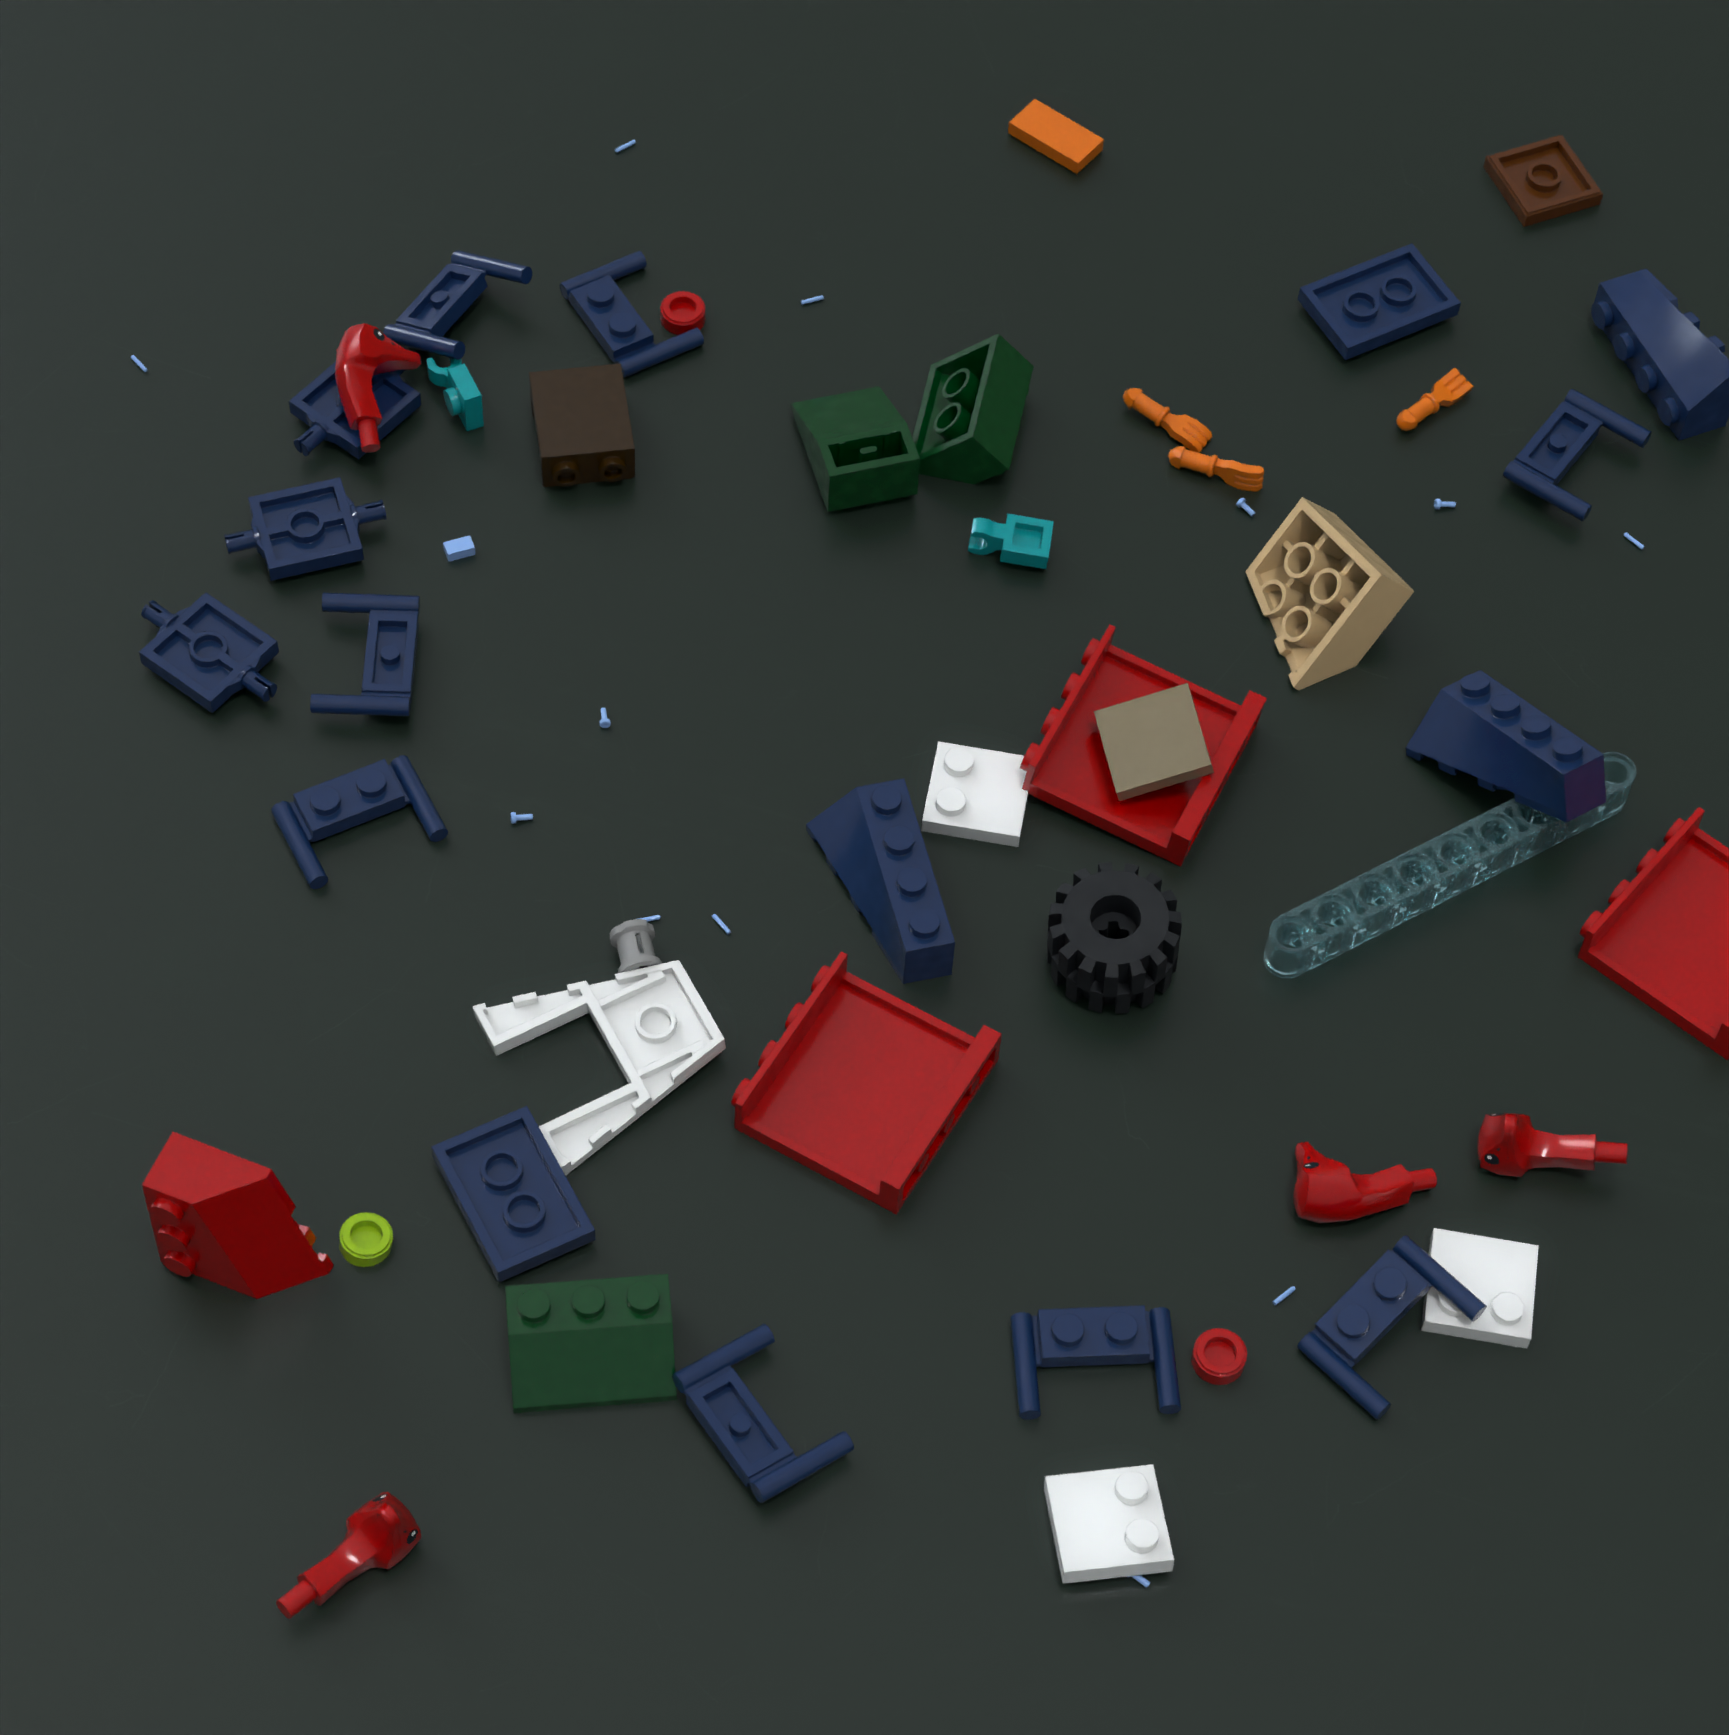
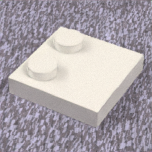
M938 741L921 831L1019 847L1028 798V791L1022 789L1026 771L1020 769L1024 755Z
M1434 1228L1430 1237L1429 1255L1487 1307L1482 1315L1472 1322L1432 1286L1424 1296L1421 1331L1527 1349L1532 1334L1539 1246Z
M1153 1464L1045 1476L1044 1492L1063 1584L1171 1572L1173 1570L1174 1557Z

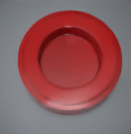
M678 291L669 294L663 299L660 306L662 326L668 332L675 335H680L696 327L700 330L705 323L704 301L692 292Z
M1223 1328L1207 1330L1197 1338L1191 1357L1193 1369L1201 1379L1210 1384L1226 1385L1232 1383L1241 1376L1247 1360V1349L1243 1340L1230 1330Z

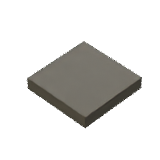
M1188 683L1094 711L1119 801L1214 773Z

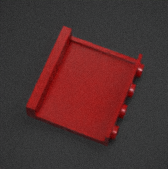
M1109 624L1100 641L1092 638L1081 660V664L1085 666L1081 675L1074 672L1070 675L1061 695V699L1065 700L1061 709L1052 707L1041 729V734L1045 735L1041 744L1038 745L1032 742L1020 766V769L1026 771L1022 789L1048 804L1181 867L1257 727L1267 698L1249 690L1242 705L1232 702L1111 645L1116 627ZM1188 683L1214 773L1119 801L1094 711Z
M1698 807L1686 821L1678 818L1673 823L1663 839L1665 845L1659 851L1651 848L1645 854L1636 868L1635 872L1638 875L1631 882L1623 879L1617 885L1608 899L1610 906L1603 913L1595 910L1589 916L1579 933L1584 937V941L1578 958L1728 1061L1729 848L1698 828L1705 812L1704 809Z
M841 951L830 967L824 965L818 971L811 986L812 994L805 1004L798 1002L792 1008L785 1023L786 1031L779 1041L771 1040L767 1044L759 1059L758 1067L760 1068L751 1080L744 1078L737 1087L731 1105L735 1107V1129L897 1215L997 1063L1002 1033L986 1025L982 1026L976 1037L959 1030L847 972L848 954Z

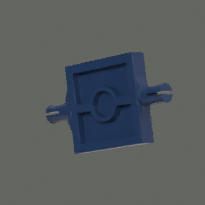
M335 361L289 400L290 413L311 427L294 440V446L300 453L303 451L304 456H308L323 441L335 443L357 459H360L366 452H363L361 448L359 430H353L349 427L335 379ZM406 370L380 373L372 377V391L382 416L381 423L377 426L379 441L421 406L420 393L404 383L400 378V375Z
M338 477L248 497L252 515V529L228 535L224 534L228 554L256 548L258 553L265 559L270 580L272 581L364 560L363 548L359 538V525L387 520L382 500L355 506L345 494L341 478Z
M207 592L190 607L178 611L176 614H172L154 600L149 601V606L146 604L142 609V618L147 619L160 629L156 637L139 651L141 664L211 713L216 711L235 692L240 691L242 688L248 689L264 702L270 700L269 696L273 698L277 685L258 672L279 653L277 640Z

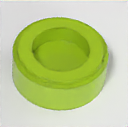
M369 1212L355 1214L349 1217L340 1229V1252L346 1261L355 1266L369 1267L379 1264L389 1255L392 1249V1228L388 1221L380 1215Z

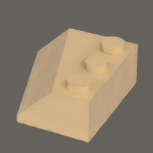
M1303 497L1245 571L1263 615L1271 621L1277 636L1274 642L1279 654L1286 657L1291 669V673L1288 676L1293 688L1297 690H1302L1357 666L1414 592L1335 513Z

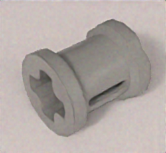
M633 919L615 926L609 933L611 945L617 948L621 965L618 968V973L662 964V961L655 956L652 940L655 937L654 926L646 920Z

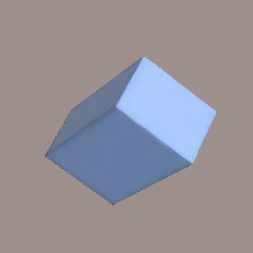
M470 535L443 542V550L448 562L475 555V546Z

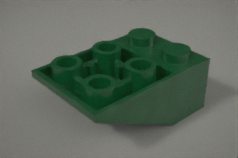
M879 386L791 403L792 413L828 512L917 494L920 468L918 451L906 421Z

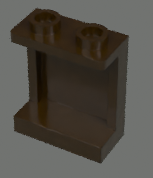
M621 363L529 372L530 404L532 416L535 419L543 486H571L574 484L602 481L615 482L634 478L635 446Z

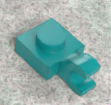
M432 357L428 358L427 371L429 380L437 386L448 388L443 390L449 413L452 416H459L466 431L484 426L482 395L465 363L462 364V359L450 358L451 366L441 368L435 364Z
M1009 513L1007 514L1005 524L993 522L986 518H973L968 551L973 554L986 555L993 551L1001 550V562L1046 569L1054 521Z

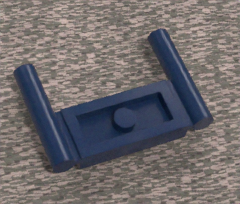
M456 250L452 254L451 263L442 269L398 317L394 325L388 324L384 328L383 333L398 345L459 360L464 356L465 344L461 341L442 336L487 288L485 276L488 275L521 284H528L532 279V269L529 266Z
M641 251L634 252L560 283L563 297L566 300L569 299L570 304L613 363H621L623 378L704 344L703 335L699 328L696 327L655 345L653 333L614 282L616 279L647 267L645 256Z
M1571 389L1564 401L1561 402L1516 456L1515 460L1507 465L1503 477L1583 522L1589 515L1592 505L1556 485L1598 436L1600 427L1603 426L1641 448L1647 444L1652 432L1582 393Z
M323 593L322 612L369 613L361 695L311 694V713L410 716L419 630L420 596Z
M405 755L396 757L389 765L383 759L294 793L293 802L282 801L275 804L271 809L311 889L321 888L328 882V877L310 844L312 841L316 842L406 807L410 803L432 842L441 841L448 835L445 824L409 758Z
M1405 1235L1396 1243L1392 1251L1388 1249L1315 1323V1329L1302 1338L1297 1348L1378 1420L1389 1410L1391 1403L1352 1368L1402 1319L1432 1286L1472 1322L1482 1315L1487 1305Z
M1145 1305L1038 1309V1314L1034 1316L1029 1313L1020 1312L1010 1317L1020 1418L1031 1420L1041 1416L1036 1366L1067 1367L1154 1362L1160 1412L1163 1414H1174L1181 1410L1171 1317L1168 1308L1157 1307L1150 1311H1145Z
M766 1324L760 1325L672 1374L675 1386L687 1397L686 1404L745 1487L751 1486L754 1496L760 1503L767 1501L854 1450V1444L850 1436L845 1431H842L796 1457L790 1445L736 1371L731 1367L775 1342L774 1335Z

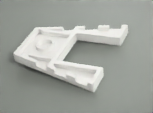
M679 960L617 973L614 980L588 985L587 981L568 984V990L542 996H537L536 992L513 996V1002L488 1008H486L485 1003L473 1006L475 1018L496 1056L589 1013L628 1082L627 1085L539 1126L565 1176L726 1049L722 1033Z

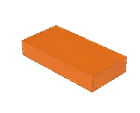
M1033 99L1008 125V134L1076 174L1103 150V138L1036 99Z

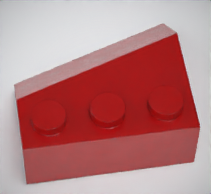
M176 1132L171 1133L142 1183L160 1260L167 1269L184 1277H190L192 1274L255 1299L330 1274L334 1266L333 1262L327 1254H316L312 1246L316 1236L310 1227L298 1224L291 1216L296 1206L272 1169Z

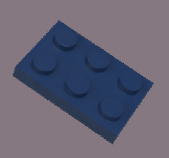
M1413 243L1302 286L1298 295V301L1345 360L1458 315L1461 304Z
M528 1106L431 1146L432 1157L498 1282H502L596 1240L595 1229Z

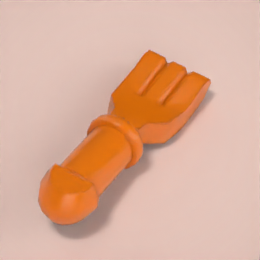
M1453 368L1434 384L1431 394H1423L1418 402L1399 413L1396 419L1399 429L1408 431L1416 428L1423 419L1430 414L1437 413L1440 406L1450 407L1457 403L1474 386L1463 375H1460L1456 368Z
M1139 388L1127 389L1123 394V401L1130 410L1133 408L1153 421L1156 427L1161 426L1170 437L1191 451L1200 453L1203 449L1202 447H1205L1207 442L1213 437L1212 432L1198 420L1188 415H1174L1170 413L1169 407H1163L1143 394V390Z
M1177 446L1171 449L1168 454L1171 465L1178 469L1183 467L1207 474L1210 478L1215 474L1220 476L1227 485L1240 490L1258 492L1262 489L1264 468L1261 466L1219 459L1217 455L1201 454L1187 450L1185 446Z

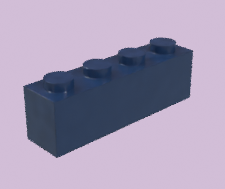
M1647 268L1600 282L1594 304L1591 308L1593 321L1599 329L1604 331L1613 344L1617 357L1626 363L1634 375L1639 389L1648 395L1656 407L1663 424L1669 426L1678 441L1726 426L1729 418V358L1723 354L1725 352V344L1716 336L1707 338L1699 330L1700 320L1691 311L1683 314L1678 310V299Z
M1481 670L1466 675L1440 690L1406 746V755L1421 761L1427 756L1438 761L1439 769L1454 776L1458 772L1463 771L1477 777L1478 786L1492 792L1496 789L1511 791L1515 795L1516 802L1566 823L1606 803L1604 754Z
M905 779L855 787L806 824L807 832L814 843H819L826 855L827 864L834 875H839L850 893L852 904L857 912H862L872 928L874 939L903 984L952 975L955 940Z

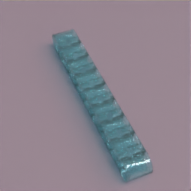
M1619 752L1603 753L1606 803L1567 823L1516 802L1515 798L1278 916L1273 920L1269 928L1263 953V962L1266 968L1273 975L1280 978L1297 977L1619 813L1625 807L1636 778V766L1629 757ZM1324 923L1332 924L1336 927H1330L1328 925H1325ZM1282 944H1289L1295 948H1288Z

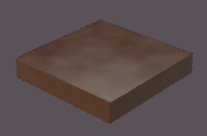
M1562 134L1492 154L1485 158L1484 169L1523 227L1601 204L1602 191Z

